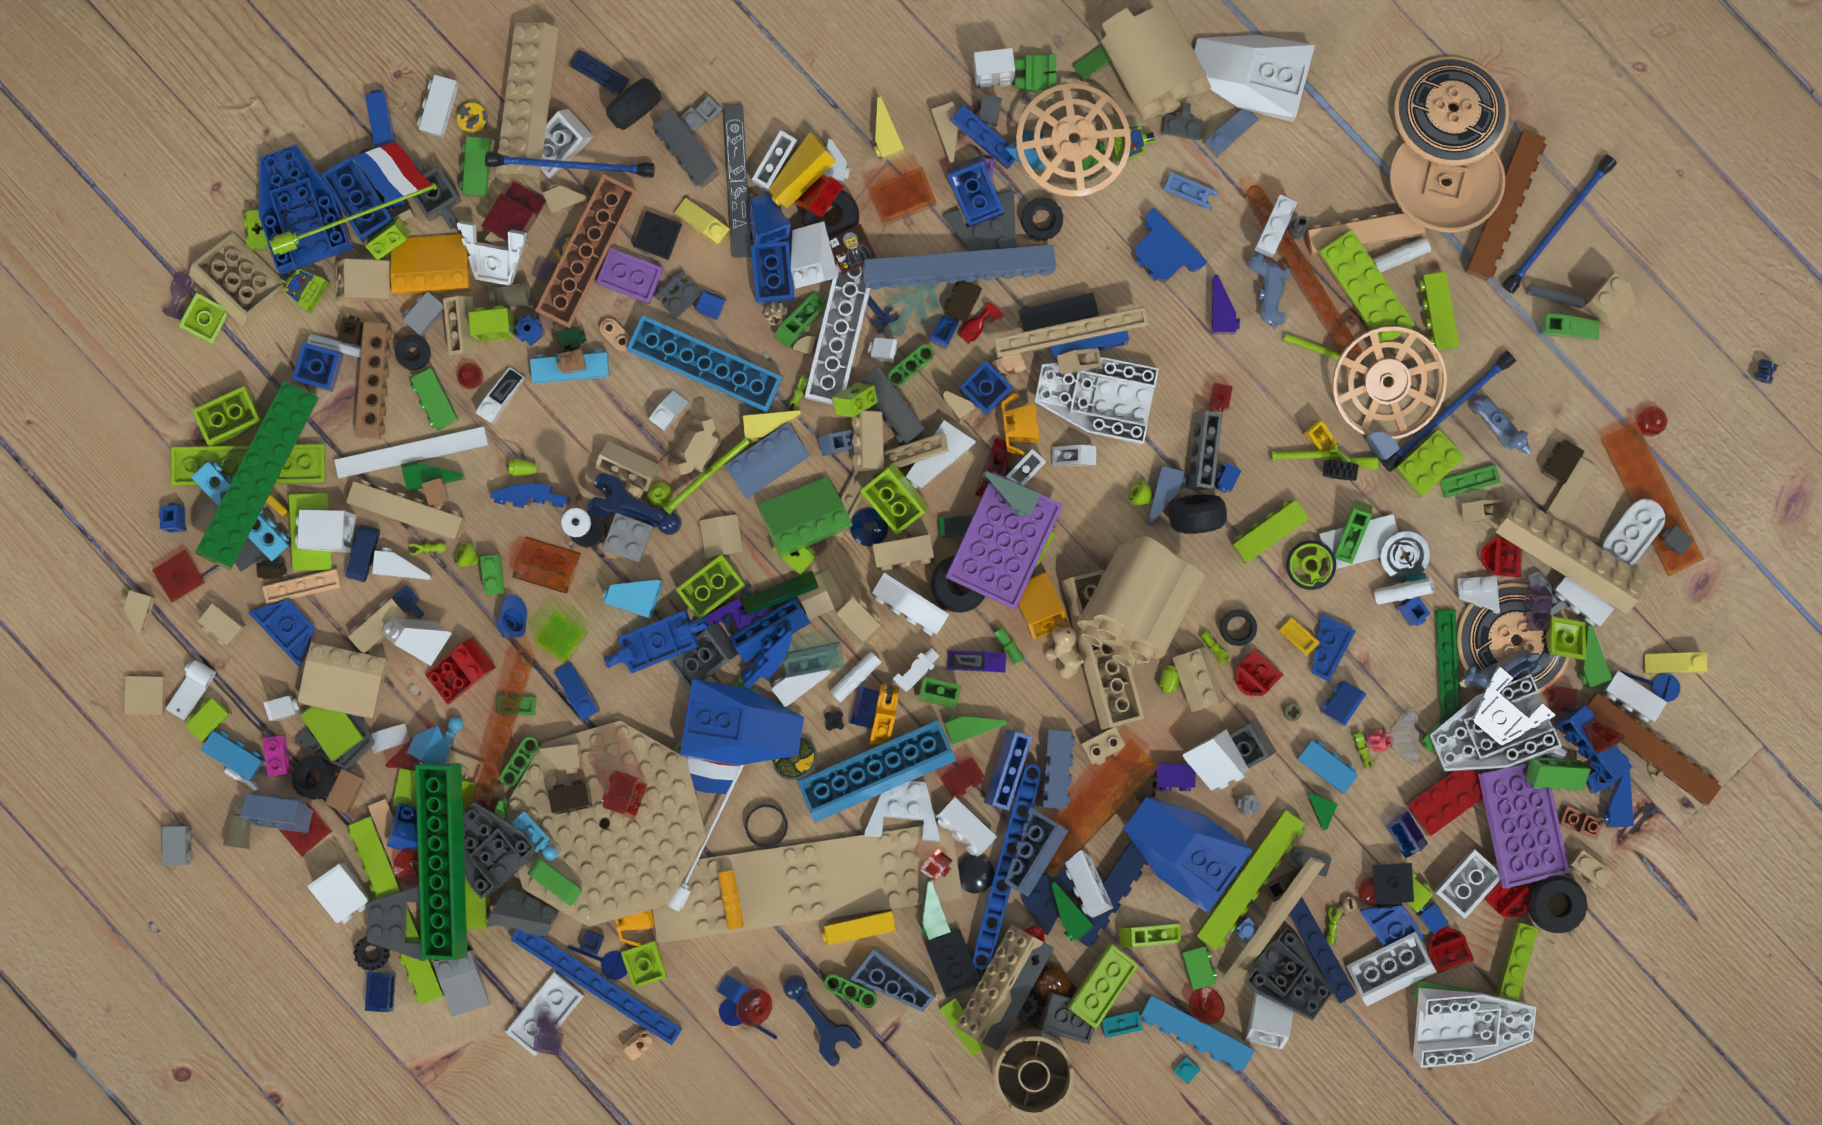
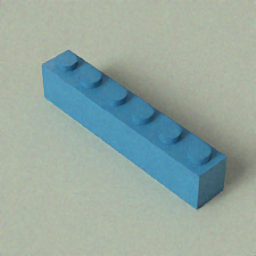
M1151 994L1140 1012L1143 1022L1150 1026L1153 1023L1160 1026L1159 1030L1167 1035H1170V1033L1177 1035L1176 1039L1184 1044H1187V1042L1194 1044L1193 1048L1201 1053H1204V1051L1211 1053L1210 1057L1220 1063L1222 1060L1228 1062V1067L1237 1072L1239 1069L1245 1070L1255 1051L1253 1048Z

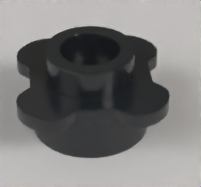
M841 711L825 713L824 717L827 721L825 727L828 731L844 728V723L842 722L843 713Z

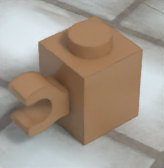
M581 349L559 354V359L556 360L558 370H562L564 375L587 370L584 353Z
M443 477L422 483L429 506L434 504L436 508L446 504L445 501L449 499Z

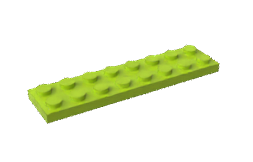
M325 444L295 445L276 484L326 483ZM250 446L171 447V486H199L191 477L208 461L218 462L223 468L222 472L226 476L230 475L234 478ZM216 476L212 479L213 485H220V479Z

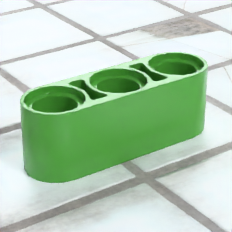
M922 345L892 369L888 374V380L894 388L903 386L927 366L934 358V349L930 345ZM922 350H929L931 356L928 359L922 358L920 355ZM908 362L916 363V369L913 371L907 370L906 364ZM899 374L902 380L899 383H894L891 380V376Z
M527 737L521 742L501 773L500 781L504 786H515L520 781L539 750L540 741L537 738ZM529 740H533L536 744L535 749L529 751L526 747V743ZM519 756L525 759L523 767L516 765V759ZM509 772L515 776L513 783H508L505 780V776Z
M538 858L527 872L529 876L570 906L573 905L583 891L541 858Z
M832 973L825 979L824 984L828 991L864 1008H872L877 1002V995L874 991L841 975ZM832 977L839 981V985L835 988L828 985V980ZM854 986L856 994L853 996L847 995L845 992L846 987ZM871 994L874 997V1001L871 1004L864 1003V995Z

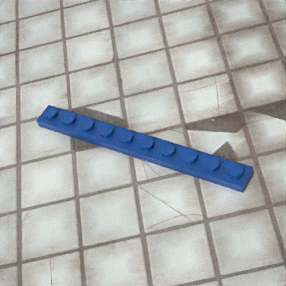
M517 929L510 939L670 1045L674 1043L683 1028L544 937L523 933V930Z

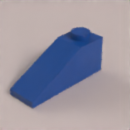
M571 662L554 672L582 721L600 712V709Z
M1630 769L1616 781L1605 808L1606 812L1603 813L1604 824H1607L1609 828L1634 826Z

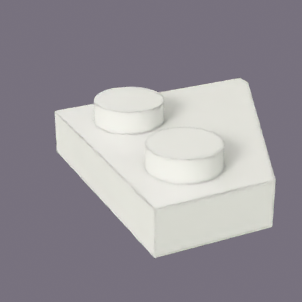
M1497 576L1458 578L1460 600L1472 602L1481 608H1488L1496 614L1500 613Z

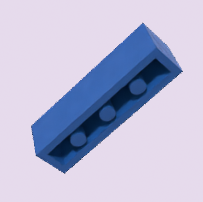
M793 598L729 638L743 661L747 662L763 652L761 647L763 641L770 637L779 625H783L788 620L791 623L793 633L810 624V621L796 598Z
M1006 730L983 803L1009 811L1032 740L1031 736Z

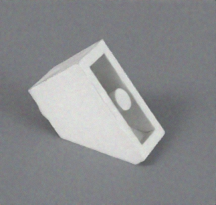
M828 139L827 149L836 162L823 175L831 176L839 183L844 184V180L849 178L850 168H847V161L833 140Z
M875 338L874 342H870L868 353L871 354V359L894 363L898 345L897 340Z
M672 391L659 404L649 417V420L666 432L688 401L675 391Z
M1070 445L1052 447V466L1096 465V446Z
M293 696L264 702L269 721H279L299 714L298 709H300L298 700L294 699Z

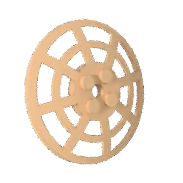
M1077 83L1054 86L1036 96L1023 112L1016 134L1018 157L1028 176L1046 191L1070 198L1093 195L1109 186L1120 175L1126 165L1131 146L1128 121L1118 104L1101 90ZM1070 89L1088 90L1101 96V98L1095 105L1085 100L1072 99ZM1059 90L1063 91L1064 100L1053 104L1045 112L1035 106L1047 95ZM1107 101L1119 114L1124 129H1113L1109 118L1101 110ZM1073 105L1085 106L1091 110L1086 117L1075 115ZM1062 106L1066 107L1067 116L1058 121L1050 116L1056 109ZM1031 112L1039 117L1035 127L1034 140L1022 142L1024 124ZM1097 114L1104 121L1107 130L1096 131L1091 122ZM1045 121L1054 128L1051 137L1040 139L1041 128ZM1077 134L1080 140L1078 143H1071L1069 136ZM1114 137H1125L1124 153L1117 167L1109 160L1114 146ZM1108 138V147L1105 155L1095 149L1097 139ZM1052 145L1053 150L1057 154L1052 162L1046 158L1041 147ZM1036 149L1039 159L1047 167L1041 177L1029 165L1024 150ZM1091 155L1099 161L1092 168L1083 171L1082 160ZM1064 159L1074 162L1075 172L1064 171L1057 167ZM1103 166L1112 172L1102 183L1085 189L1084 177L1096 173ZM1053 173L1066 178H1076L1077 190L1061 189L1047 183V180Z
M1401 326L1374 328L1355 338L1339 357L1332 379V392L1335 404L1349 425L1363 435L1368 436L1377 432L1369 430L1372 419L1382 421L1396 419L1399 431L1384 432L1393 439L1406 437L1424 427L1439 410L1447 386L1445 364L1434 344L1417 331ZM1383 331H1398L1409 334L1403 344L1392 341L1380 343L1378 333ZM1370 336L1372 346L1365 349L1355 361L1346 358L1348 352L1358 342ZM1415 338L1422 341L1429 348L1435 361L1424 364L1421 357L1410 348ZM1393 347L1398 348L1399 351L1394 359L1384 358L1381 348ZM1374 351L1376 361L1369 368L1360 364L1368 354ZM1409 353L1415 359L1418 366L1407 369L1401 361L1405 354ZM1342 364L1351 368L1348 377L1349 391L1339 395L1337 380ZM1438 369L1439 386L1436 398L1433 399L1425 395L1427 371ZM1358 371L1365 374L1364 385L1354 389L1355 372ZM1421 374L1419 391L1410 387L1411 376ZM1387 376L1392 377V383L1389 386H1384L1383 379ZM1367 392L1373 399L1369 409H1366L1357 398L1358 395ZM1406 394L1415 398L1409 406L1400 410L1398 401L1402 400ZM1352 399L1355 406L1366 415L1362 425L1357 424L1349 417L1341 403ZM1420 402L1431 406L1419 421L1409 427L1406 426L1403 416L1413 411ZM1381 403L1390 404L1393 414H1377L1375 412Z

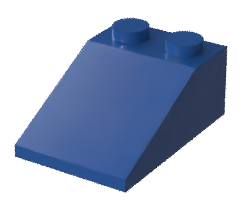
M983 155L948 168V179L969 226L1004 213L1001 200Z

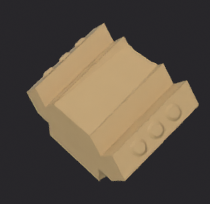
M703 415L691 418L694 427L685 429L686 433L679 446L674 449L676 458L667 460L670 471L679 475L690 473L693 469L701 473L705 472L721 443L720 438L713 435L715 425L712 418Z

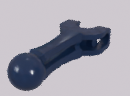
M605 473L596 475L594 485L604 493L605 499L599 497L592 498L587 505V509L591 513L603 518L609 517L614 513L635 517L654 528L658 527L665 535H674L680 530L682 521L676 512L672 511L671 515H669L663 509H658L639 501L625 491L622 482L616 477Z
M792 975L783 984L784 994L789 999L796 1000L810 1016L821 1036L819 1052L829 1065L835 1067L840 1061V1056L835 1049L836 1042L845 1041L852 1048L857 1049L862 1046V1039L852 1026L836 1024L828 1018L815 1003L809 991H807L808 985L806 980L801 976Z

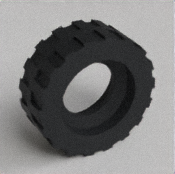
M1035 198L1033 201L1028 202L1024 207L1021 217L1025 233L1038 241H1047V239L1054 238L1063 225L1064 216L1062 209L1056 201L1054 202L1050 198ZM1039 210H1046L1051 214L1052 222L1046 228H1038L1033 222V216Z
M312 755L304 757L294 767L291 780L293 789L296 790L298 795L312 800L322 799V797L327 796L335 784V769L332 763L321 757ZM317 768L320 771V779L316 786L310 787L307 784L308 774L312 769Z

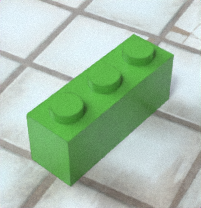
M466 137V142H463L462 152L465 153V161L461 162V172H464L463 180H460V191H462L465 197L488 198L490 167L485 166L486 151H491L492 141L490 138Z
M432 368L410 378L412 381L410 386L414 394H419L421 398L419 404L423 411L427 410L430 416L427 420L432 428L435 427L440 431L459 421Z
M1533 758L1530 760L1525 778L1531 783L1532 787L1537 789L1547 787L1554 790H1559V788L1575 791L1576 789L1584 790L1590 768L1581 760Z

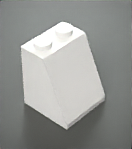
M299 510V515L296 518L298 534L295 537L298 549L352 552L355 542V514L346 511Z
M392 618L385 624L382 633L394 645L430 666L452 634L436 621Z
M1227 729L1195 745L1182 755L1211 791L1216 788L1222 790L1229 786L1228 782L1231 780L1237 782L1245 777L1244 773L1249 770Z
M346 862L338 864L307 886L336 923L342 921L345 924L353 918L352 914L357 910L359 912L364 911L368 908V903L372 901Z
M1255 992L1244 1041L1283 1049L1290 1037L1293 1011Z

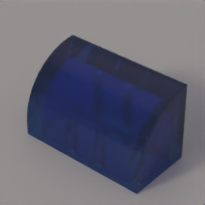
M858 686L849 720L850 724L871 729L879 691Z
M1409 811L1385 825L1405 859L1421 851L1428 844Z
M367 972L365 1011L391 1012L394 1010L396 972Z

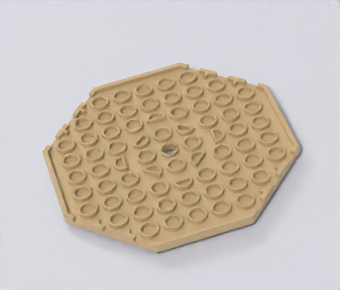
M622 721L543 742L539 749L575 744L581 746L583 769L578 770L576 774H566V772L560 770L538 750L507 802V822L511 824L525 811L550 837L551 841L547 844L555 846L558 850L556 859L548 861L543 857L542 849L538 853L534 851L531 859L518 871L522 888L588 927L669 905L707 839L687 758L681 757L677 752ZM579 780L589 784L593 807L558 815L551 813L548 790L553 789V786L564 784V787L572 785L571 782ZM604 818H608L610 821V825L606 829H602L600 826V821ZM538 858L544 860L583 890L572 906L568 905L527 874Z

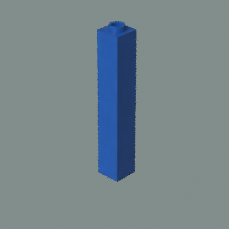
M379 89L372 90L370 94L365 96L374 147L376 149L395 142L387 94ZM384 197V203L389 202V201ZM406 199L386 206V208L393 209L407 206Z

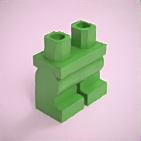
M1056 54L1026 55L1025 58L1015 59V71H1024V77L1014 78L1015 89L1024 90V93H1042L1056 86Z

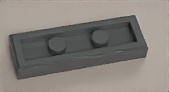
M1535 285L1528 286L1526 291L1527 295L1579 309L1585 306L1587 300Z

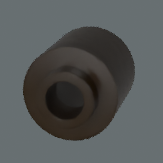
M266 560L257 563L258 578L263 580L282 579L283 575H286V565L282 563V560Z

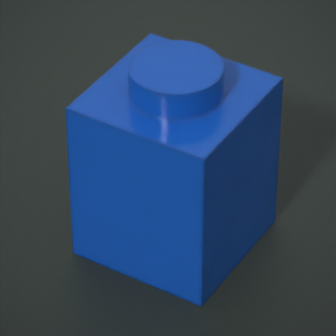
M1426 903L1417 914L1432 934H1435L1449 923L1434 903L1430 905Z

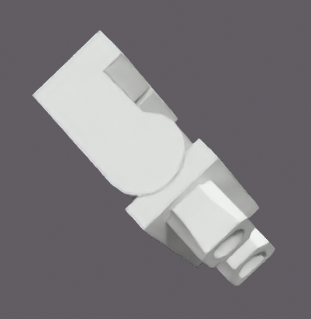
M932 648L925 655L921 652L912 663L910 670L903 676L898 673L892 680L907 693L928 670L931 671L935 667L932 663L939 658V655Z

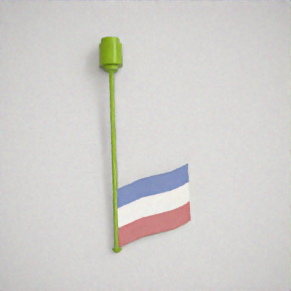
M397 143L386 144L354 156L351 159L363 169L374 187L389 202L296 236L295 233L291 234L290 231L284 232L269 240L274 255L287 253L297 249L296 245L299 244V239L426 191L436 190L437 185L435 183L431 184L417 170L407 153Z

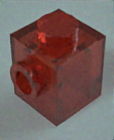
M1213 383L1208 407L1212 408L1214 412L1223 413L1224 410L1227 411L1233 386Z
M1551 686V690L1547 692L1549 706H1554V710L1566 711V708H1576L1578 689Z
M937 849L928 858L920 871L936 882L941 876L946 877L951 870L949 865L953 860Z

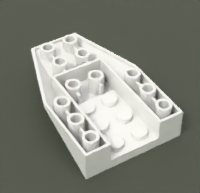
M1262 35L1197 38L1194 52L1207 74L1211 91L1237 108L1294 122L1315 45Z
M1100 357L1101 368L1072 374H1061L1058 363L1042 364L1035 403L1087 433L1143 446L1159 368Z
M1531 674L1508 683L1500 691V694L1526 716L1541 702L1538 695L1539 691ZM1484 693L1473 698L1430 734L1444 771L1507 768L1559 750L1562 747L1549 718L1542 721L1540 725L1523 732L1524 734L1508 743L1500 745L1472 720Z
M1419 988L1413 1057L1421 1068L1477 1063L1532 1042L1536 1006L1484 993Z

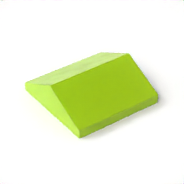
M195 293L178 327L213 344L229 313L221 305Z
M1550 617L1545 636L1549 654L1585 660L1586 622Z
M656 941L621 952L633 989L668 978Z

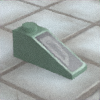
M983 472L982 476L1011 509L1015 510L1014 514L1024 518L1026 515H1032L1040 493L990 472Z

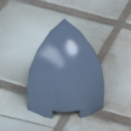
M1374 432L1367 436L1368 446L1374 455L1378 457V460H1387L1400 449L1395 440L1387 433Z

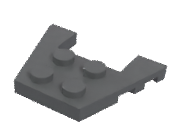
M1013 190L999 195L1004 209V213L1001 216L968 228L965 226L960 209L945 214L943 217L970 251L1016 248Z
M348 714L364 739L334 762L330 760L309 730H306L295 743L339 767L349 770L375 744V741L364 717Z
M419 886L369 902L367 942L421 961H426V959H422L421 943L406 942L407 902H420Z

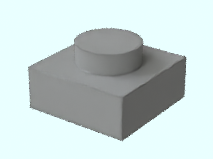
M709 96L695 109L709 124L723 111Z
M692 107L679 118L691 134L705 122V119Z

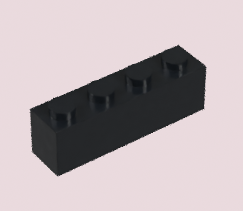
M1093 292L1019 310L1018 312L1023 332L1099 315Z

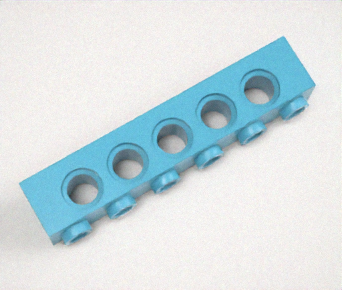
M208 461L191 478L219 506L233 478L230 475L226 476L222 472L223 468L218 462ZM214 476L220 479V485L218 487L214 486L212 483V479ZM262 509L258 517L261 526L259 529L253 527L248 537L273 561L291 545L289 542L290 538L286 533L280 532L276 528L277 524L270 517L266 518L262 514L264 512ZM268 532L274 536L272 543L266 540L265 536Z

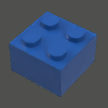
M302 343L292 380L333 392L344 355L339 352Z
M987 361L959 387V391L985 416L1013 390V386Z

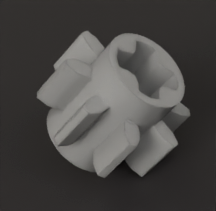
M1242 795V800L1237 799L1236 808L1241 809L1240 814L1254 816L1255 811H1260L1261 802H1256V796Z

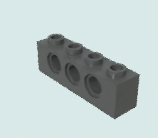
M1206 410L1195 412L1187 488L1203 491L1214 489L1223 413Z

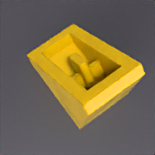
M1321 419L1303 433L1318 451L1330 450V447L1337 443Z

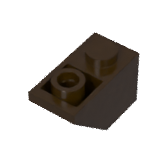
M1304 864L1264 885L1273 902L1280 900Z

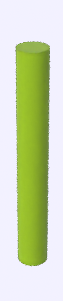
M1288 333L1285 334L1283 339L1334 359H1338L1340 352Z

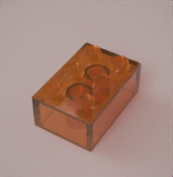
M923 167L869 188V193L883 227L936 206V200Z

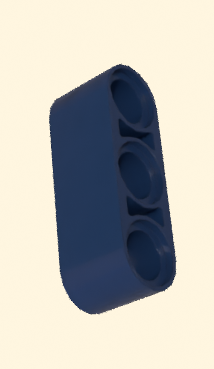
M363 524L360 525L346 569V578L363 583L366 581L379 540L380 529Z

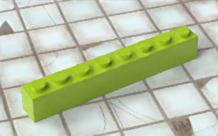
M1282 811L1195 936L1215 950L1217 947L1221 948L1227 940L1225 936L1228 932L1232 933L1238 925L1236 920L1239 916L1243 917L1249 909L1248 903L1258 897L1260 894L1258 889L1262 884L1266 885L1270 880V872L1273 868L1277 869L1282 862L1280 858L1284 852L1287 854L1294 845L1291 842L1295 837L1299 838L1301 836L1305 823L1288 811Z

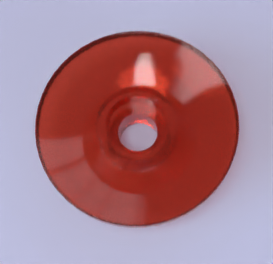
M417 848L402 850L394 860V873L399 881L406 885H419ZM411 862H415L417 867L412 868Z
M1209 987L1196 989L1189 998L1190 1011L1199 1022L1211 1025L1222 1019L1225 1011L1224 1002L1219 993Z
M762 989L748 990L740 997L737 1003L736 1012L739 1020L747 1026L762 1024L771 1013L772 999Z

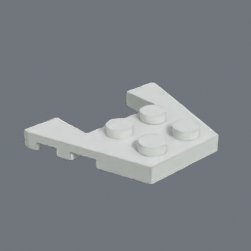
M459 221L457 227L458 230L461 229L463 235L462 242L467 247L468 259L475 279L511 285L516 274L527 232L510 230L508 232L507 248L477 242L476 223Z
M1498 665L1472 720L1500 745H1504L1524 734L1523 732L1540 725L1542 721L1548 718L1551 719L1555 714L1542 702L1528 716L1523 714L1500 694V691L1513 677Z
M909 781L880 795L865 830V836L882 837L883 818L923 820L922 841L940 842L926 782Z

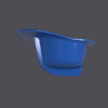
M509 595L502 602L501 613L497 618L496 626L502 638L522 637L526 631L527 608L521 598L516 595Z

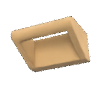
M944 392L943 401L959 423L975 412V407L971 401L951 392Z

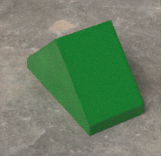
M1312 793L1307 794L1321 830H1327L1337 803Z

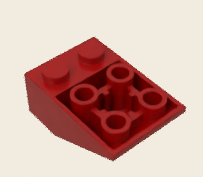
M472 637L456 647L428 671L425 676L446 704L449 705L485 678L496 667Z

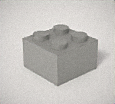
M616 513L603 549L641 563L654 527Z

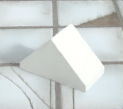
M406 724L393 726L371 734L375 741V744L372 746L373 753L411 742Z

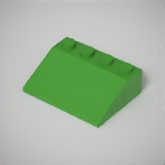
M828 477L757 505L780 558L847 531L852 526L845 506Z

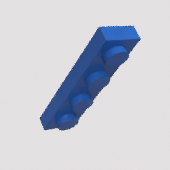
M964 105L959 106L950 121L1006 169L1010 168L1015 158L1005 149L1009 144Z

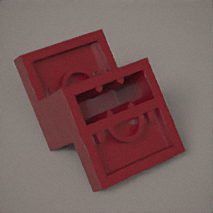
M513 181L506 194L503 195L501 193L481 226L508 242V232L510 230L527 232L528 234L545 206L546 200Z

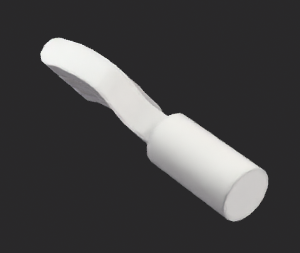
M228 767L225 769L224 773L247 784L253 790L260 789V786L255 781L247 780Z

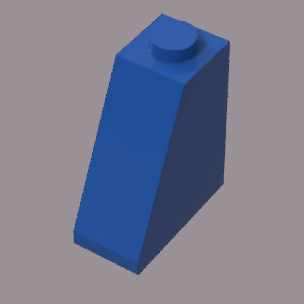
M767 194L750 200L749 218L754 247L756 249L789 237L791 223Z

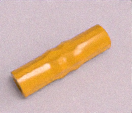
M734 870L719 872L718 876L728 930L743 928L745 926Z

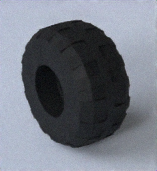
M642 78L632 84L607 106L606 115L616 128L625 130L645 116L661 101V92L650 79Z
M841 189L830 206L840 209L843 216L837 225H825L829 240L858 227L859 209L855 200L848 192ZM803 209L802 220L804 227L821 222L819 216Z
M1203 494L1178 498L1169 507L1170 526L1178 533L1184 534L1215 531L1222 528L1227 521L1226 504L1220 496Z
M951 556L941 561L935 568L931 578V590L935 600L943 608L956 613L968 612L979 606L985 596L971 589L968 593L961 596L951 593L948 588V579L945 578L954 556Z
M1562 875L1551 876L1539 880L1532 887L1528 897V910L1532 920L1543 930L1551 933H1566L1577 928L1586 916L1588 907L1586 894L1582 887L1573 879ZM1562 893L1567 900L1566 910L1561 915L1554 916L1548 909V900L1553 894Z

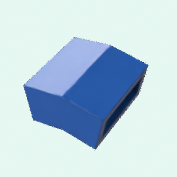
M704 290L695 310L718 321L727 299Z

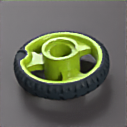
M1308 540L1297 544L1290 551L1286 561L1288 576L1298 587L1306 590H1316L1326 586L1334 577L1336 559L1332 550L1327 545L1319 541ZM1306 547L1317 548L1314 556L1309 555L1304 559H1300L1296 555ZM1328 557L1330 562L1329 572L1325 578H1322L1318 573L1321 568L1320 561ZM1308 560L1316 561L1317 568L1310 571L1306 568ZM1302 567L1306 574L1311 575V582L1305 583L1295 575L1293 569Z

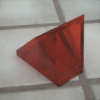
M1598 718L1583 726V731L1596 753L1613 748L1624 741L1626 736L1609 727Z

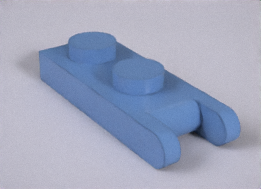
M1172 172L1163 190L1208 210L1212 209V206L1206 203L1209 194L1213 196L1218 195L1217 191Z

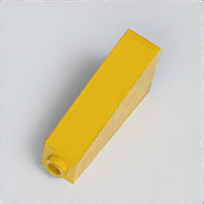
M812 132L806 136L769 188L773 195L771 198L778 206L780 204L785 208L791 206L836 162L825 145Z
M892 909L825 925V930H822L824 942L828 941L829 946L896 931Z

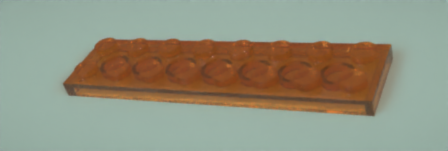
M1633 422L1600 438L1632 504L1641 499H1650L1657 502L1664 510V526L1651 543L1667 576L1704 560L1695 540L1683 555L1679 556L1660 542L1663 538L1661 534L1668 526L1671 528L1677 525L1690 537L1693 538L1637 422Z
M1133 740L1115 756L1054 821L1067 829L1068 833L1045 869L1052 878H1055L1066 866V862L1099 832L1160 767Z

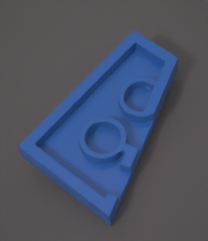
M1322 613L1317 639L1320 644L1315 650L1312 674L1330 682L1356 631Z

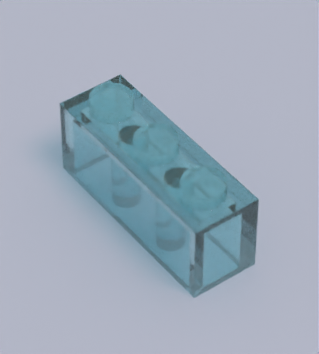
M840 642L789 651L783 660L787 678L844 667Z

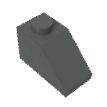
M983 94L979 119L993 129L998 124L1002 98Z

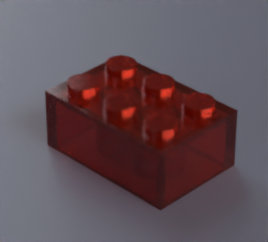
M616 770L609 778L608 785L610 787L608 793L605 792L603 795V808L635 821L648 784L637 777Z

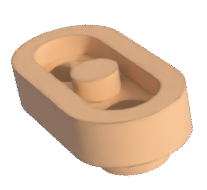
M605 319L600 325L601 334L616 350L627 352L626 349L631 341L630 335L615 320ZM608 325L613 326L611 331H606ZM625 339L626 343L624 345H620L619 340Z

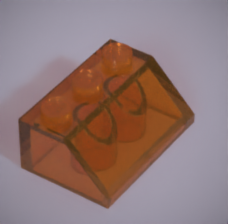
M526 537L515 559L512 578L567 594L573 582L581 553Z

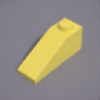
M878 97L876 146L873 148L877 157L881 156L884 161L903 153L904 148L882 98Z
M687 198L684 199L674 212L719 248L731 234L728 227Z
M801 411L744 415L745 438L750 443H758L761 439L766 438L786 423L789 424L801 417Z
M1707 652L1644 654V673L1708 672Z

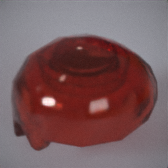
M1656 406L1644 409L1638 414L1636 419L1638 431L1644 436L1649 437L1662 433L1668 423L1666 413Z
M1373 877L1363 880L1358 888L1360 900L1369 906L1381 905L1374 904Z

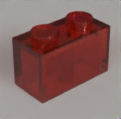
M971 757L941 776L940 779L951 797L956 796L959 798L967 793L965 789L972 785L975 788L983 782L982 778L985 776Z

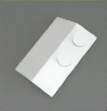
M1082 850L1077 852L1066 862L1068 869H1065L1068 878L1074 881L1075 886L1073 889L1076 896L1082 899L1081 907L1085 915L1088 914L1094 918L1112 909L1113 905L1091 856Z

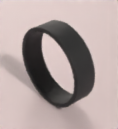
M773 805L756 807L749 813L745 822V831L748 838L760 847L777 845L784 839L788 830L785 814ZM762 807L776 809L785 821V832L782 838L771 845L757 843L748 831L750 816L754 811Z

